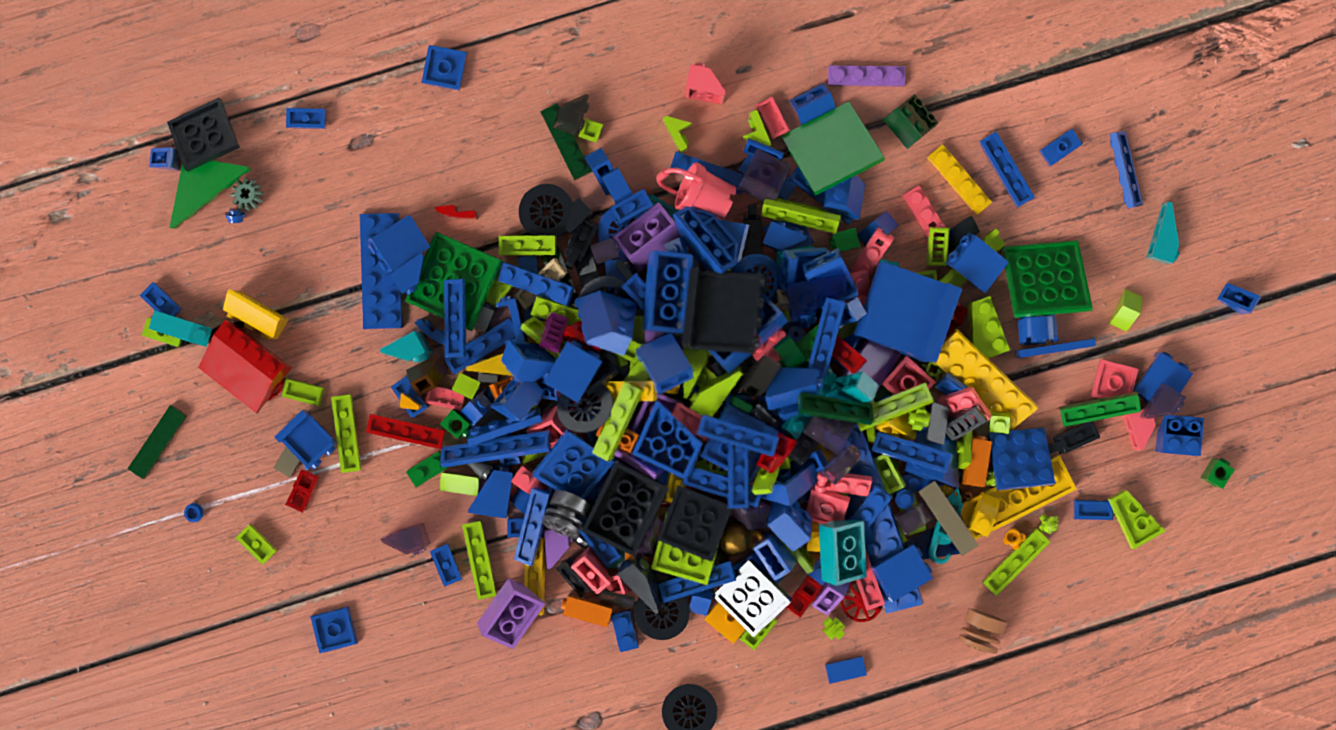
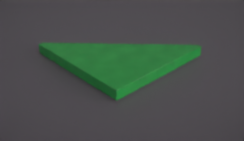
M212 160L187 172L182 164L169 228L177 229L179 224L191 218L201 207L218 197L220 192L228 189L239 180L238 178L250 172L251 168Z

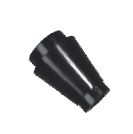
M754 400L751 403L753 408L750 411V416L769 426L774 425L777 421L774 413L768 410V406L764 401Z

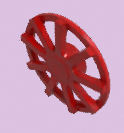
M856 580L851 581L849 588L855 596H845L843 599L852 600L854 603L845 608L842 599L840 601L841 608L844 614L853 621H871L881 612L882 606L873 608L876 612L869 617L861 593H857L852 587L857 582ZM857 607L854 617L847 612L849 609ZM860 609H863L865 619H858Z

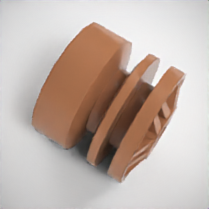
M968 608L964 620L972 626L971 628L962 627L961 631L969 635L960 634L958 640L977 651L997 654L998 648L990 644L999 645L1001 643L993 635L994 633L1004 634L1007 622L982 611Z

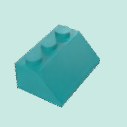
M413 331L379 349L383 354L406 361H414V363H421L431 358L430 354L433 353L423 332Z
M836 520L819 524L822 581L838 586L867 577L864 521Z

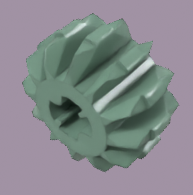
M244 178L243 182L237 181L238 187L232 186L235 193H231L230 196L235 198L233 204H239V209L243 210L245 208L247 211H251V207L258 208L256 202L263 203L259 196H264L265 194L259 191L262 185H256V180L252 179L249 181L248 178ZM246 191H249V192H250V193L248 194V195H249V198H246V197H245V196H246Z

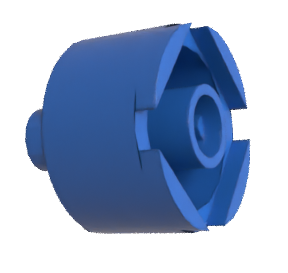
M1055 314L1039 317H1020L1017 321L1020 345L1023 343L1024 345L1046 344L1047 340H1051V343L1059 341L1057 317H1055Z

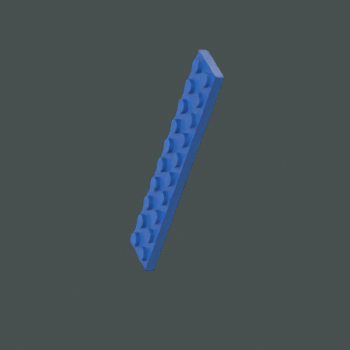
M857 423L834 430L852 439L844 457L833 452L838 472L871 476L872 483L869 494L876 485L885 490L865 431H860ZM847 494L850 497L849 508L852 510V516L867 496ZM888 503L864 533L865 549L871 566L876 563L879 564L905 549L890 503ZM877 580L885 602L886 614L923 605L924 601L919 587L892 602L889 601Z

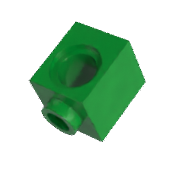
M856 228L837 232L836 234L833 233L831 235L832 238L829 239L831 249H838L839 252L860 247Z
M452 409L440 423L457 439L461 436L465 438L468 435V431L471 430L469 428L471 424L455 409ZM455 420H460L462 422L461 430H455L453 428V422Z
M1223 458L1219 460L1211 459L1200 478L1216 488L1224 489L1235 469L1230 467L1231 463ZM1220 467L1222 472L1221 475L1217 477L1215 472L1216 469Z

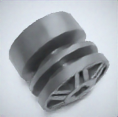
M555 490L550 501V505L554 509L547 508L546 515L543 516L541 522L559 535L578 538L579 530H582L584 526L579 520H586L592 507L588 502L572 493Z

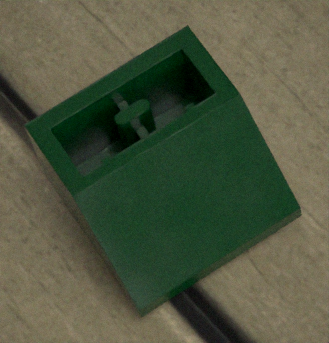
M915 94L883 119L907 149L939 124L935 116L926 109L921 99L917 98Z

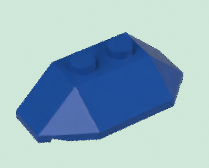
M686 206L674 213L673 216L680 237L684 238L688 249L705 269L723 273L737 264L738 242L714 214L696 209L694 206Z

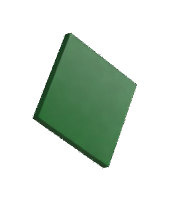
M849 101L781 135L782 141L815 196L885 161L884 155Z
M435 232L430 243L431 248L427 250L424 256L420 283L416 286L417 290L407 295L405 302L445 319L444 280L464 279L466 329L473 331L503 260L439 232Z
M1078 240L1002 247V257L1009 262L1005 267L1014 318L1092 311L1093 306Z

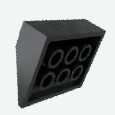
M617 457L584 523L582 531L635 556L669 487L657 479H651Z

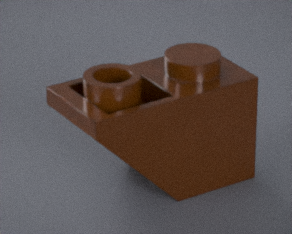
M441 353L407 369L406 373L411 386L416 394L420 396L436 388L449 367Z

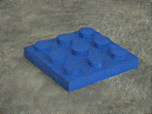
M726 404L719 417V420L775 437L779 433L778 430L729 404ZM708 438L699 456L728 471V443ZM749 450L750 483H752L760 468L756 464L762 453Z
M1045 428L1009 431V434L995 432L987 434L988 441H992L990 454L997 491L1055 484Z
M566 429L532 474L533 477L554 490L566 491L585 500L615 461L613 458L609 462L592 453L594 445Z

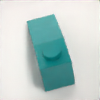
M1169 201L1162 203L1146 256L1148 259L1167 265L1177 261L1180 253L1178 250L1179 240L1173 204Z
M154 310L148 328L207 347L212 331L210 326Z
M862 371L836 378L825 396L865 403L872 401L875 397L878 384Z

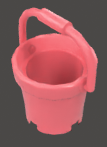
M698 162L693 163L688 171L679 168H665L656 176L657 183L661 188L676 195V209L681 210L686 206H694L696 209L714 214L719 220L725 218L733 203L730 194L734 196L736 194L735 186L706 171V168ZM670 173L685 175L678 191L662 182Z

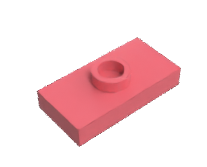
M773 96L755 105L772 140L790 131Z
M436 386V388L427 392L425 403L461 411L464 408L466 397L450 388Z

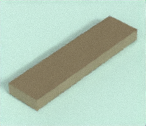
M932 481L918 491L961 556L979 546L935 481Z

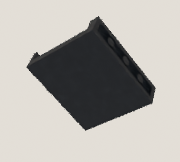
M690 268L682 346L688 350L756 354V349L760 348L761 338L758 336V329L762 328L763 321L760 316V310L764 309L762 290L766 289V278H764L762 272L758 271V274L701 272L699 268Z

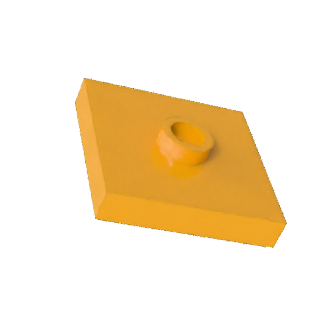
M719 602L716 603L704 618L707 623L733 644L746 630Z

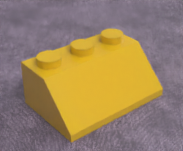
M229 289L227 292L223 310L228 312L227 316L235 321L240 319L245 322L243 324L245 327L253 331L254 329L261 332L260 335L268 340H271V338L278 339L289 320L288 318L239 290Z

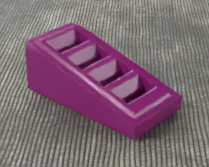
M550 312L539 346L558 353L568 318Z

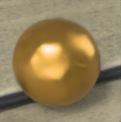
M739 521L727 522L719 547L729 555L743 553L751 542L749 529Z

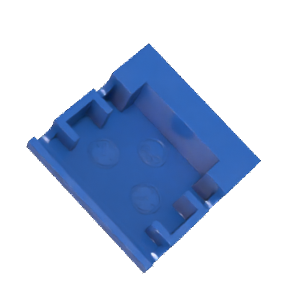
M879 262L863 306L867 314L858 320L853 335L867 338V341L887 349L899 351L900 354L920 362H937L962 289L889 263Z

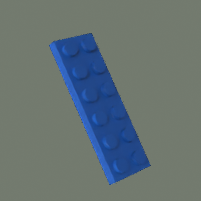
M399 213L360 214L363 329L403 328L402 293L390 277V273L381 268L378 262L380 259L370 251L368 247L369 242L367 241L399 221Z

